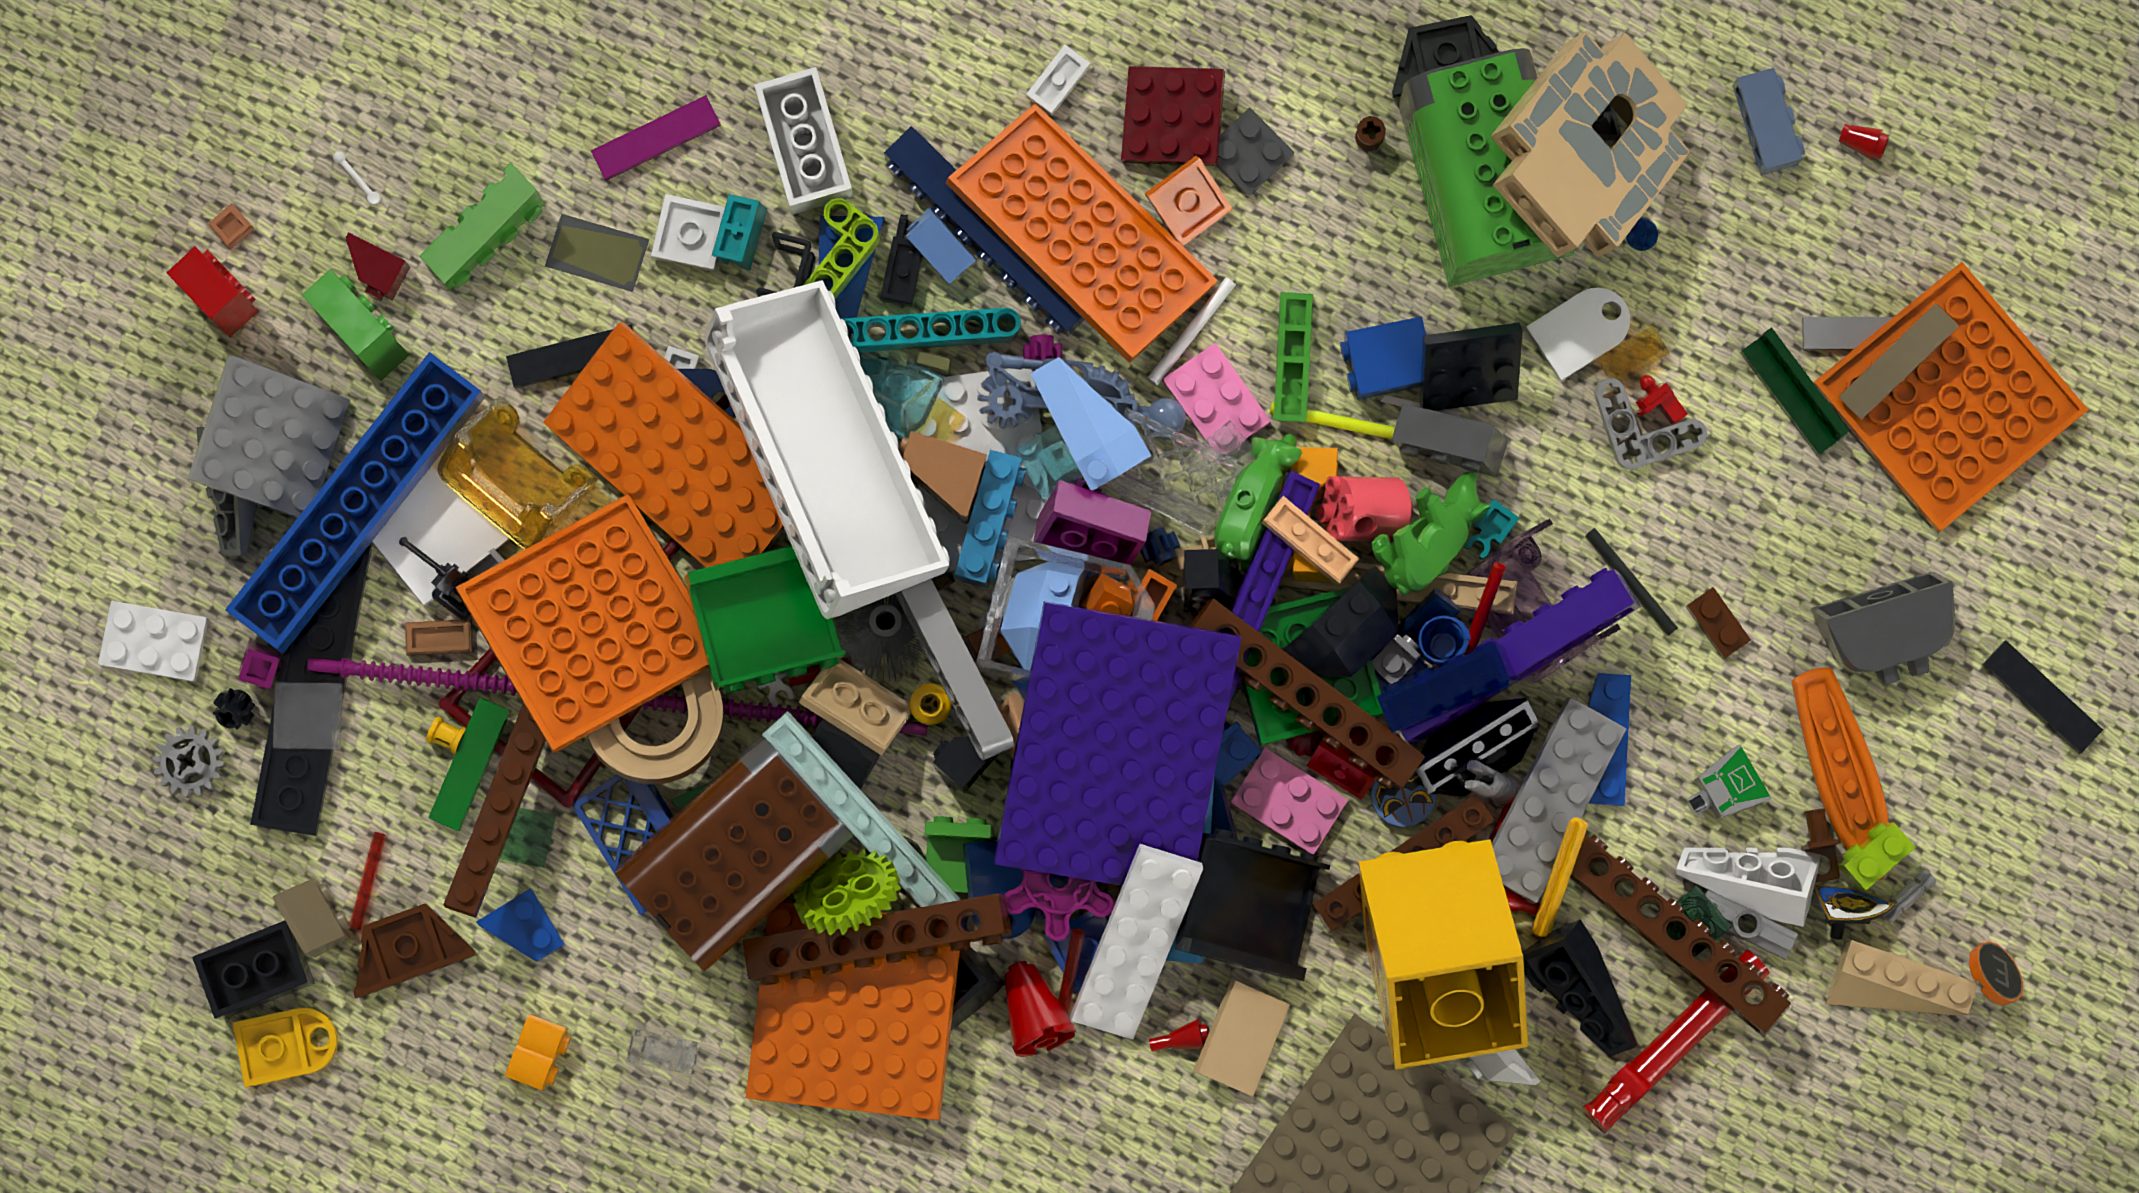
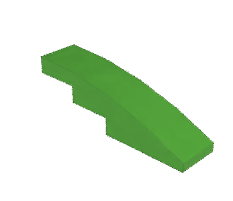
M1280 292L1274 420L1306 422L1313 294Z

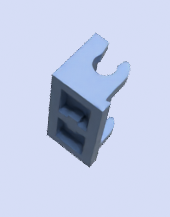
M930 207L906 230L908 232L906 237L949 284L976 261L969 250Z

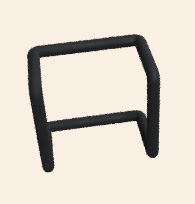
M773 232L772 239L777 249L802 255L794 288L804 285L811 275L815 255L811 252V242L806 239ZM780 240L804 245L805 248L800 249L781 244ZM757 288L756 293L760 297L776 293V291Z

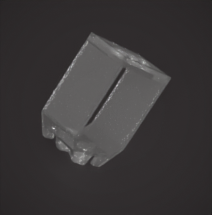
M1007 536L976 666L981 673L1028 684L1029 670L992 662L1019 554L1124 579L1136 598L1132 617L1152 620L1155 604L1131 565Z

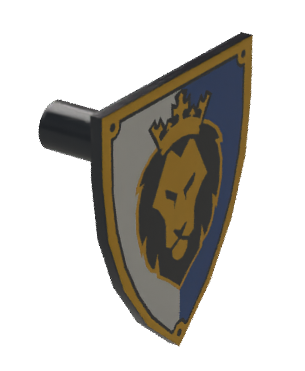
M1834 885L1814 886L1815 895L1828 923H1832L1830 937L1836 940L1843 938L1845 924H1870L1871 920L1886 915L1895 907V904L1879 896L1859 891L1858 889Z

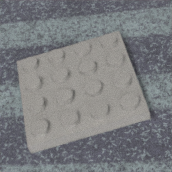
M228 355L188 480L298 518L323 486L350 399L239 357Z

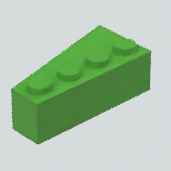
M511 162L503 170L507 176L496 184L491 182L483 190L482 201L478 205H468L457 220L459 225L456 228L452 225L448 226L419 256L449 290L454 286L459 288L465 284L471 277L470 271L478 264L480 266L487 264L494 257L495 253L493 251L500 244L504 243L506 245L518 235L519 231L517 229L526 221L528 223L533 222L543 211L541 207L545 203L538 191Z

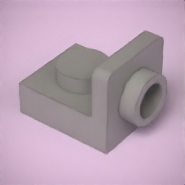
M1397 634L1372 660L1375 672L1393 687L1419 660L1421 655L1417 651L1420 647L1409 636L1405 635L1402 638Z

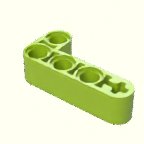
M842 198L830 200L824 208V217L827 225L841 238L804 283L806 285L818 282L824 278L832 280L833 287L830 291L834 299L844 290L880 242V234L873 220ZM844 209L848 212V216L843 222H834L831 220L833 211ZM860 229H871L873 231L872 239L867 242L858 241L856 235ZM848 253L853 256L852 264L845 268L836 264L838 256Z

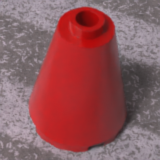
M1019 961L1008 967L1009 971L1004 975L1012 1048L1015 1055L1019 1057L1037 1055L1036 1049L1047 1047V1051H1050L1075 1037L1074 1032H1076L1074 1023L1035 964Z

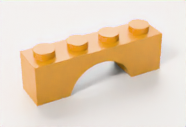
M1298 447L1302 450V454L1297 462L1291 466V471L1321 484L1308 517H1310L1316 502L1324 496L1327 478L1329 476H1338V448ZM1295 550L1292 552L1287 564V570H1293L1294 581L1332 582Z

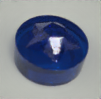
M1640 217L1626 236L1628 244L1638 251L1652 248L1658 240L1656 224L1649 218Z

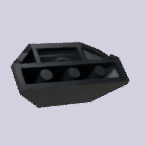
M1373 565L1282 650L1317 676L1352 677L1399 633L1397 589L1391 587L1385 575L1376 565Z
M1526 698L1484 702L1429 736L1421 751L1425 758L1415 771L1428 794L1467 796L1472 791L1465 788V781L1474 780L1476 777L1475 774L1467 770L1469 761H1479L1501 774L1521 762L1540 724Z

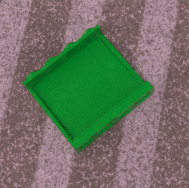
M792 546L690 571L684 577L715 691L724 689L725 694L743 690V684L756 681L757 686L765 685L776 681V675L788 673L789 678L808 673L807 667L818 664L820 670L839 665L838 659L846 655L845 649L841 650L833 618L826 619L821 614Z

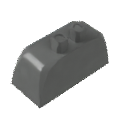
M1936 572L1925 573L1810 609L1827 646L1835 658L1842 665L1855 672L1875 671L1880 683L1883 685L1898 682L1900 677L1896 665L1906 662L1910 675L1918 676L1928 673V656L1936 653L1951 641L1955 628L1952 581Z

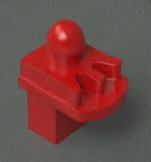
M1649 375L1642 376L1640 387L1647 394L1635 402L1640 408L1636 411L1638 417L1647 414L1656 406H1658L1670 424H1676L1688 415L1667 383L1656 385L1653 377Z

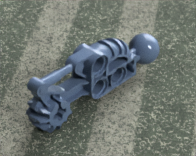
M996 352L988 353L984 361L986 366H988L990 376L981 383V387L989 392V395L977 396L978 401L988 402L987 406L979 409L980 414L992 411V414L987 419V423L993 424L997 417L1000 416L999 428L1005 429L1007 417H1009L1012 426L1016 427L1019 425L1016 414L1024 419H1029L1034 407L1048 409L1038 388L1027 387L1003 368L1037 370L1053 361L1054 358H1047L1042 361L1023 359L1020 356L1002 355ZM1063 360L1070 367H1077L1081 372V377L1088 385L1113 405L1112 407L1134 426H1147L1152 434L1162 439L1173 438L1184 429L1186 412L1178 401L1171 398H1160L1149 407L1137 405V400H1135L1134 393L1130 394L1128 386L1130 382L1127 379L1123 380L1119 376V372L1115 370L1110 372L1103 365H1099L1098 368L1093 367V363ZM1006 391L1008 392V397L1013 398V404L1007 405L1006 410H1002V404L997 403V398L1003 397Z

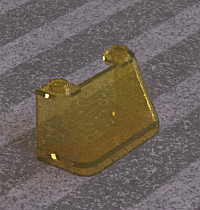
M499 396L453 435L438 463L437 470L445 484L523 549H527L549 537L593 489L598 478L590 473L587 468L577 464L569 466L564 472L516 433L520 424L518 412Z

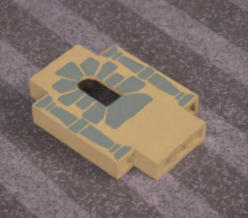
M1585 31L1564 44L1490 136L1511 160V163L1495 181L1493 186L1557 258L1578 248L1582 241L1598 258L1618 248L1690 153L1689 149L1670 129L1671 125L1688 104L1626 33L1607 42L1600 48ZM1608 104L1628 126L1612 149L1608 147L1591 127Z

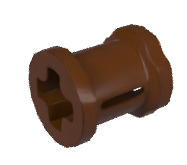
M1368 116L1359 122L1355 133V141L1364 151L1377 150L1383 143L1386 128L1382 120L1375 116ZM1367 128H1371L1372 133L1376 134L1375 139H1369V136L1365 134Z

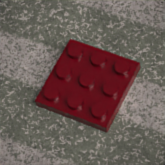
M1129 66L1121 161L1123 163L1184 165L1197 156L1205 166H1218L1225 84L1224 69Z

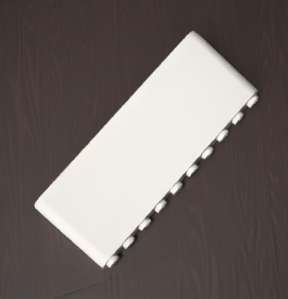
M823 280L715 308L705 331L707 351L823 617L830 619L841 616L944 574L949 567L948 552L939 543L936 536L935 523L931 517L928 518L923 507V496L919 489H915L911 480L909 464L906 460L902 459L899 453L896 435L894 432H890L886 424L884 408L880 403H877L874 397L871 379L862 370L859 352L856 347H852L848 338L847 325L843 319L839 318L835 309L834 296L831 291H827Z

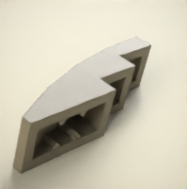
M1936 303L1859 376L1839 398L1862 420L1949 337L1959 325Z

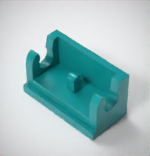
M732 194L728 195L712 252L713 257H716L726 265L730 262L738 265L741 269L751 270L767 209L760 201Z

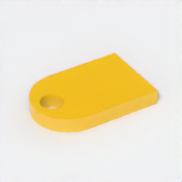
M297 1008L232 1023L245 1088L318 1072L332 1061L338 1047V1034L331 1019L324 1013L311 1008ZM318 1028H324L329 1033V1041L323 1047H317L312 1042V1034Z

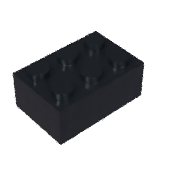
M286 921L279 922L192 957L214 1019H227L315 984L305 954Z

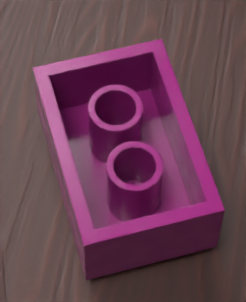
M1059 480L1038 515L1032 546L1124 577L1146 542L1151 511L1136 504L1127 503L1109 497L1106 494L1097 493L1079 487L1076 484Z

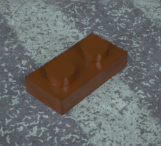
M1714 587L1685 606L1723 660L1751 641Z

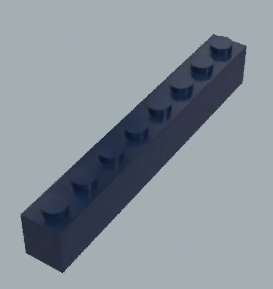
M912 126L884 152L885 160L887 161L885 167L897 179L903 176L910 183L907 187L909 191L920 201L925 198L933 206L931 210L943 223L948 220L956 228L953 233L963 244L968 245L971 243L978 249L977 257L989 268L994 265L1001 272L999 278L1011 290L1017 287L1025 295L1022 298L1023 302L1032 311L1036 312L1039 309L1047 317L1045 323L1056 334L1062 331L1068 337L1085 320L946 184L947 178L956 169Z

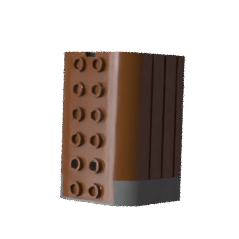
M761 736L615 868V874L690 958L706 972L854 835L771 743Z

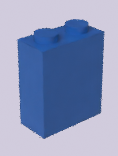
M1422 316L1345 333V341L1340 342V349L1343 361L1349 360L1352 372L1347 373L1350 392H1356L1358 400L1421 387L1423 335H1426Z

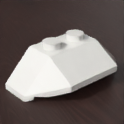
M1515 1049L1467 1057L1469 1061L1465 1065L1477 1079L1483 1077L1486 1081L1532 1086L1540 1082V1079Z

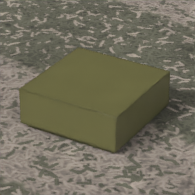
M919 351L916 361L917 369L944 377L949 376L951 370L950 358Z

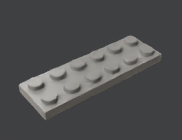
M1572 697L1566 698L1492 841L1503 886L1533 903L1538 902L1548 883L1569 820L1573 817L1581 819L1627 729Z

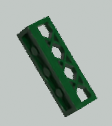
M1772 327L1740 352L1817 456L1850 432Z

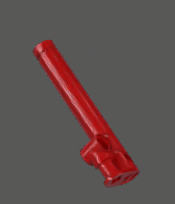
M1745 950L1738 957V960L1744 965L1747 962L1755 965L1763 973L1761 979L1764 980L1770 974L1768 968L1751 951ZM1728 967L1719 978L1725 983H1731L1736 980L1737 974L1732 968ZM1753 989L1747 990L1744 993V997H1746ZM1704 990L1631 1062L1622 1067L1592 1101L1582 1107L1584 1115L1605 1134L1614 1126L1615 1122L1648 1093L1731 1010L1707 990Z

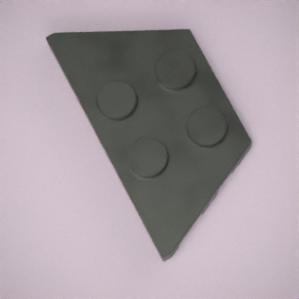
M1472 15L1410 27L1393 86L1392 98L1401 96L1404 83L1412 77L1436 68L1498 53L1497 45L1489 36L1484 34L1481 26Z

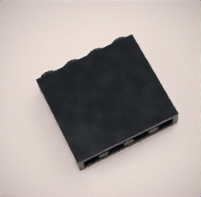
M1215 828L1214 834L1203 833L1197 861L1202 863L1203 871L1180 924L1175 950L1286 979L1304 981L1307 968L1298 966L1319 869L1329 870L1330 865L1318 862L1320 856L1300 852V856L1290 854L1291 848L1276 844H1272L1271 849L1263 847V840L1247 836L1243 837V841L1233 839L1234 832Z

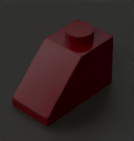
M348 232L346 236L347 245L358 280L366 287L364 293L379 301H382L383 297L393 301L410 269L409 264L405 260Z

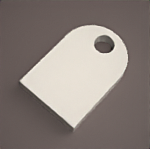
M1590 288L1580 292L1526 326L1525 330L1558 380L1562 382L1613 350L1623 341L1630 327V313L1624 300L1615 292L1605 288ZM1606 304L1616 305L1620 311L1619 317L1615 320L1606 319L1602 314V307Z

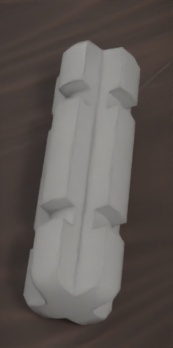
M1921 871L1914 878V882L1910 881L1891 898V903L1895 904V907L1882 916L1887 922H1894L1901 916V911H1906L1924 895V890L1927 891L1936 884L1935 877L1929 871Z

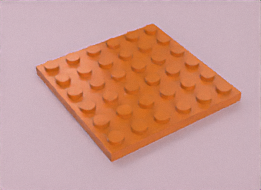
M1963 262L1959 263L1813 382L1837 415L1937 533L1941 532L2089 410ZM1937 303L1959 327L1861 420L1839 396Z
M629 494L456 587L461 600L553 754L709 668L688 590Z
M781 902L768 914L765 936L808 927L806 923L803 924L794 903ZM944 920L938 922L935 926L936 936L942 938L948 931L947 923ZM912 926L907 927L903 932L904 942L909 944L915 939V929ZM877 932L872 936L871 945L875 950L879 949L883 944L884 938L881 932ZM849 938L843 939L839 945L840 953L843 956L851 950L852 944ZM816 943L808 949V958L814 961L820 954L819 946ZM949 946L938 948L939 954L919 957L918 952L906 954L907 960L887 963L886 958L874 960L875 965L871 967L855 968L854 964L842 966L843 971L838 973L823 974V970L810 971L811 977L805 979L791 980V975L779 977V983L764 986L759 984L745 1098L940 1120L960 951H951ZM785 949L779 951L776 956L778 966L782 967L788 960V954Z

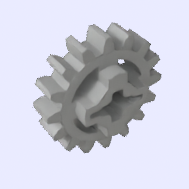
M190 726L186 734L179 727L176 728V737L169 734L165 735L168 742L166 746L157 744L156 747L162 751L161 756L153 757V761L160 763L161 767L155 769L154 774L164 775L160 784L164 787L172 784L170 788L172 794L177 795L182 789L183 797L190 798L192 790H194L195 794L201 797L203 796V787L214 790L215 787L211 781L214 778L218 780L223 779V776L218 773V768H224L227 764L220 761L219 757L223 756L226 752L224 749L215 748L220 741L218 738L213 737L207 740L209 731L203 729L198 735L197 728ZM190 741L187 747L176 749L179 744ZM206 750L210 754V765L206 763L204 756ZM185 757L196 761L195 766H187L184 763ZM170 759H172L173 764H174V767H175V771L173 772V775H172V773H171V771H170V767H169V760H170ZM200 774L204 776L197 782L187 784L194 776Z

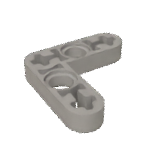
M1609 378L1603 379L1595 387V400L1615 460L1622 468H1638L1698 448L1706 441L1707 429L1701 421L1696 419L1684 420L1640 435L1623 383L1618 379ZM1609 383L1611 388H1617L1618 393L1614 395L1615 404L1623 403L1624 409L1613 410L1607 414L1606 408L1612 407L1609 398H1603L1602 392L1606 391L1605 385ZM1618 414L1627 417L1629 422L1628 429L1623 433H1617L1611 425L1612 419ZM1688 425L1692 429L1699 430V434L1695 436L1696 442L1692 443L1691 439H1683L1678 441L1681 448L1677 449L1676 438L1671 430L1676 429V435L1686 433ZM1633 433L1634 440H1628L1630 448L1637 449L1638 455L1634 457L1635 462L1631 464L1629 459H1623L1622 454L1626 453L1627 449L1624 442L1617 444L1616 438H1625ZM1657 435H1664L1669 440V449L1665 453H1657L1652 447L1653 439Z

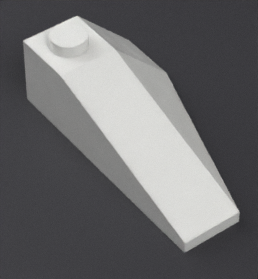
M1684 848L1676 868V874L1735 903L1753 909L1771 920L1803 927L1811 904L1821 855L1793 848H1777L1776 852H1758L1757 848H1746V852H1728L1725 848Z

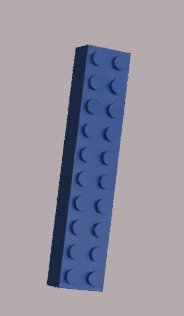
M429 352L227 606L225 611L281 654H284L483 402L485 397L482 391Z

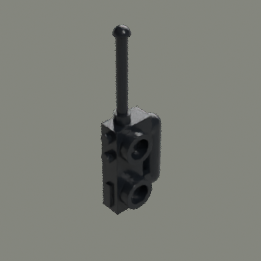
M402 537L399 540V544L405 546L438 573L431 582L436 587L432 591V598L459 619H468L471 615L463 601L461 603L458 602L450 594L454 592L459 596L456 587L470 580L467 577L469 574L464 570L461 573L455 563L453 565L447 563L445 566L439 565L410 543L406 537Z

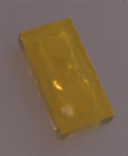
M1651 326L1598 357L1596 361L1608 379L1614 378L1623 382L1666 357L1670 352L1655 328Z

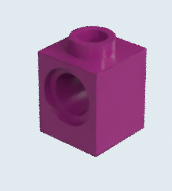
M249 640L239 669L238 680L270 689L280 660V652L273 647Z

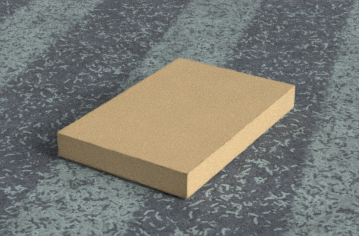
M838 659L839 665L820 671L802 695L799 703L882 756L912 715L909 702L843 660Z
M1231 979L1193 1072L1247 1095L1254 1096L1290 1004Z

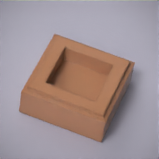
M232 203L207 224L230 250L254 229Z

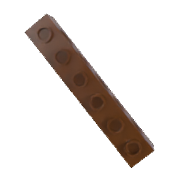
M1475 794L1390 852L1405 854L1441 848L1452 841H1466L1495 820L1478 795ZM1359 873L1311 905V908L1328 933H1331L1363 911Z

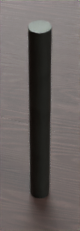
M1596 528L1588 532L1585 537L1609 566L1622 574L1634 596L1663 631L1669 636L1678 629Z

